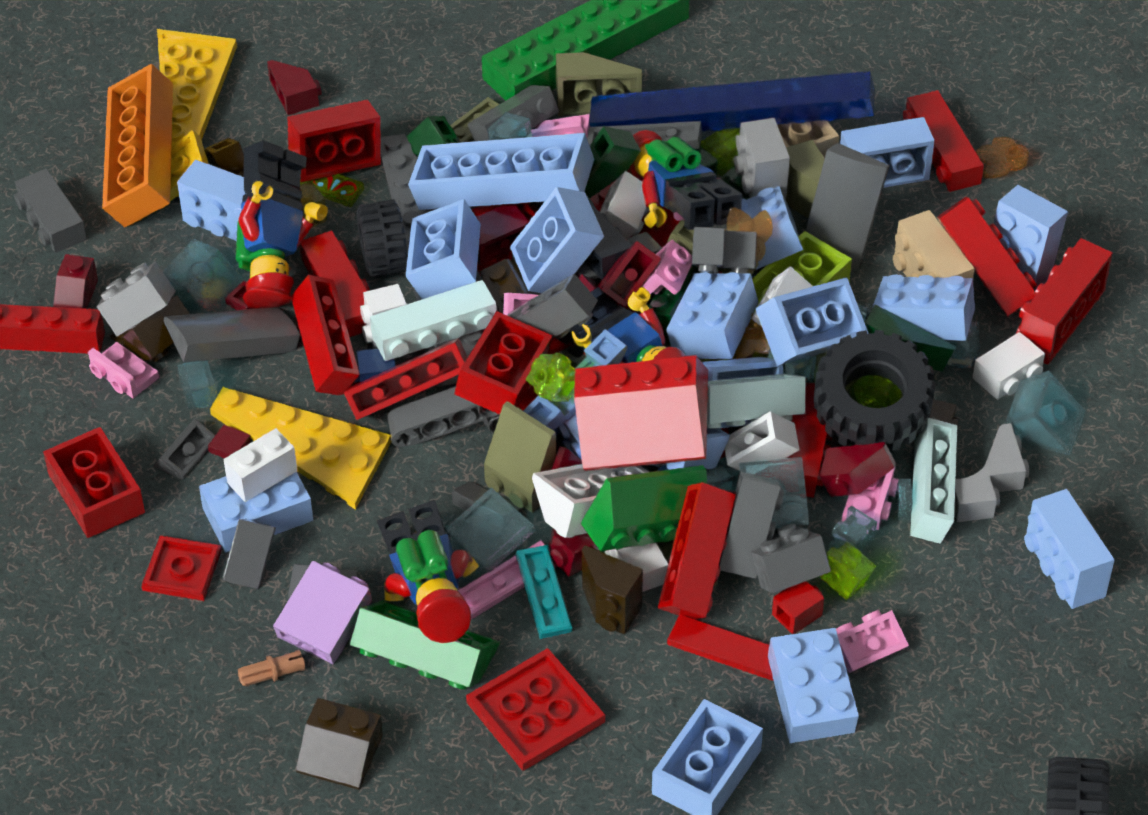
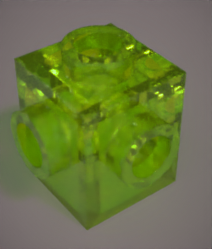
M561 353L540 354L532 363L531 371L525 380L534 387V392L538 396L553 402H569L575 389V368L570 365L571 360Z
M863 376L853 385L857 403L870 408L888 407L903 397L901 390L896 384L880 376Z
M846 542L840 548L832 547L826 553L831 572L819 577L843 598L848 600L866 585L877 566L857 548Z

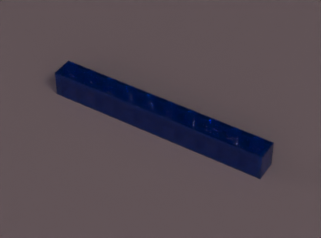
M867 71L592 96L589 124L590 127L701 121L702 131H719L722 129L740 128L743 122L775 118L777 125L824 120L833 121L835 119L847 118L858 119L874 116L875 87L871 72Z

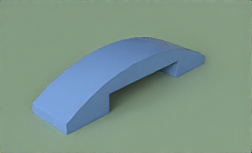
M605 329L584 350L586 358L576 368L619 364L628 347ZM575 369L546 398L540 394L523 411L552 430L575 415Z

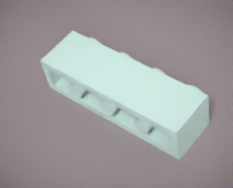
M480 280L370 316L372 338L384 360L388 361L486 329L497 311L496 302L484 281Z
M776 374L708 381L707 428H721L722 422H726V425L742 426L745 425V420L753 422L770 411L787 420H792V415L805 414L806 377Z
M927 418L926 427L915 439L910 536L940 544L954 522L957 425Z

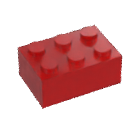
M368 99L287 117L288 150L307 157L306 168L301 170L300 182L381 165L380 115Z
M496 311L460 369L454 395L499 415L503 404L507 401L518 407L546 360L553 335Z
M101 427L43 451L49 477L87 538L145 513L141 489Z

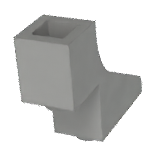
M1011 423L1003 424L999 427L985 466L972 476L955 479L954 514L957 522L994 518L995 508L1000 505L999 492L1023 489L1024 480L1029 477V465L1027 459H1022L1021 439L1019 435L1014 434Z

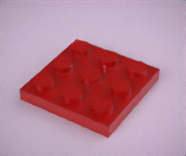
M548 648L466 695V703L522 771H525L605 723V714Z

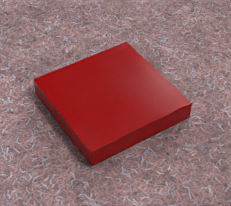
M160 535L141 585L142 591L204 601L222 552L221 545Z

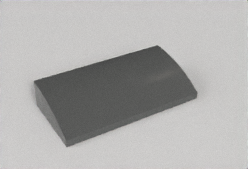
M836 143L826 152L806 232L852 258L851 268L859 269L862 265L890 165L840 143Z
M259 308L164 317V323L183 362L289 353L296 350L300 333L292 320L279 308Z

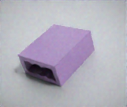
M312 561L273 625L277 637L334 664L354 632L360 608L370 605L372 601L368 585L357 577L352 576L349 579L341 575L340 571L329 563L324 562L321 565Z

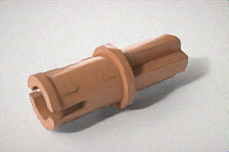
M300 650L275 658L267 656L265 661L239 668V681L245 687L270 679L275 682L280 676L304 671V659L299 657L302 655Z

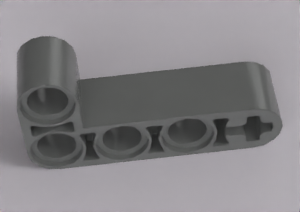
M456 387L397 407L388 413L387 418L392 444L396 447H404L428 441L484 421L488 430L494 434L500 415L454 395Z

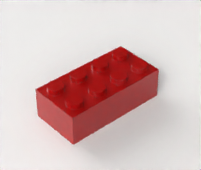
M1080 238L1074 247L1070 246L1066 250L1061 264L1054 265L1047 282L1039 284L1032 301H1026L1019 313L1022 321L1016 334L1021 332L1045 353L1043 363L1049 365L1105 292L1113 252Z

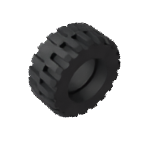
M865 330L856 332V337L852 338L850 335L841 338L839 346L833 344L827 350V354L821 358L818 372H816L814 408L817 409V418L820 424H826L825 431L830 437L834 438L837 435L839 437L838 443L843 446L885 442L890 451H895L901 448V442L909 444L915 440L916 433H922L926 427L927 418H930L935 393L933 368L927 365L928 358L924 352H916L917 345L908 340L905 343L901 340L902 336L895 333L889 336L884 335L882 330H875L874 334H867ZM868 375L880 376L896 384L901 390L903 397L891 406L870 408L854 401L846 392L845 387L859 377Z
M1058 756L1050 759L1048 762L1046 815H1109V764L1102 759Z

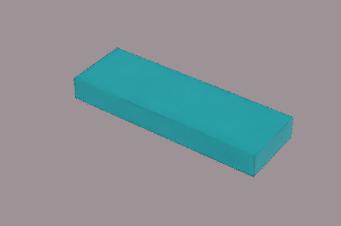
M548 545L517 550L516 559L539 638L543 639L572 632V625Z

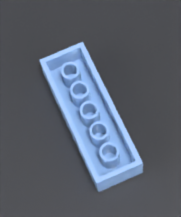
M585 133L424 145L421 148L408 185L419 210H436L463 199L469 207L545 202L556 187L584 192L594 157Z

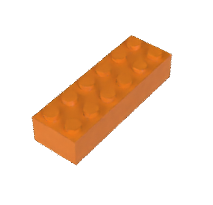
M153 64L108 87L102 209L124 228L170 204L173 83Z

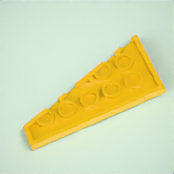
M157 29L160 72L173 83L172 146L192 130L200 136L202 141L237 49L236 39Z
M222 387L210 408L213 417L229 427L249 434L253 441L277 428L295 448L297 472L310 480L313 479L325 487V490L332 495L339 496L355 510L392 442L391 435L225 387Z

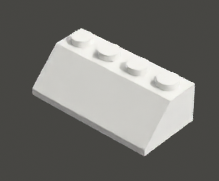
M582 464L533 473L532 480L545 522L553 527L559 535L572 538L576 535L587 533L580 523L607 478L648 473V471L640 465L585 471Z

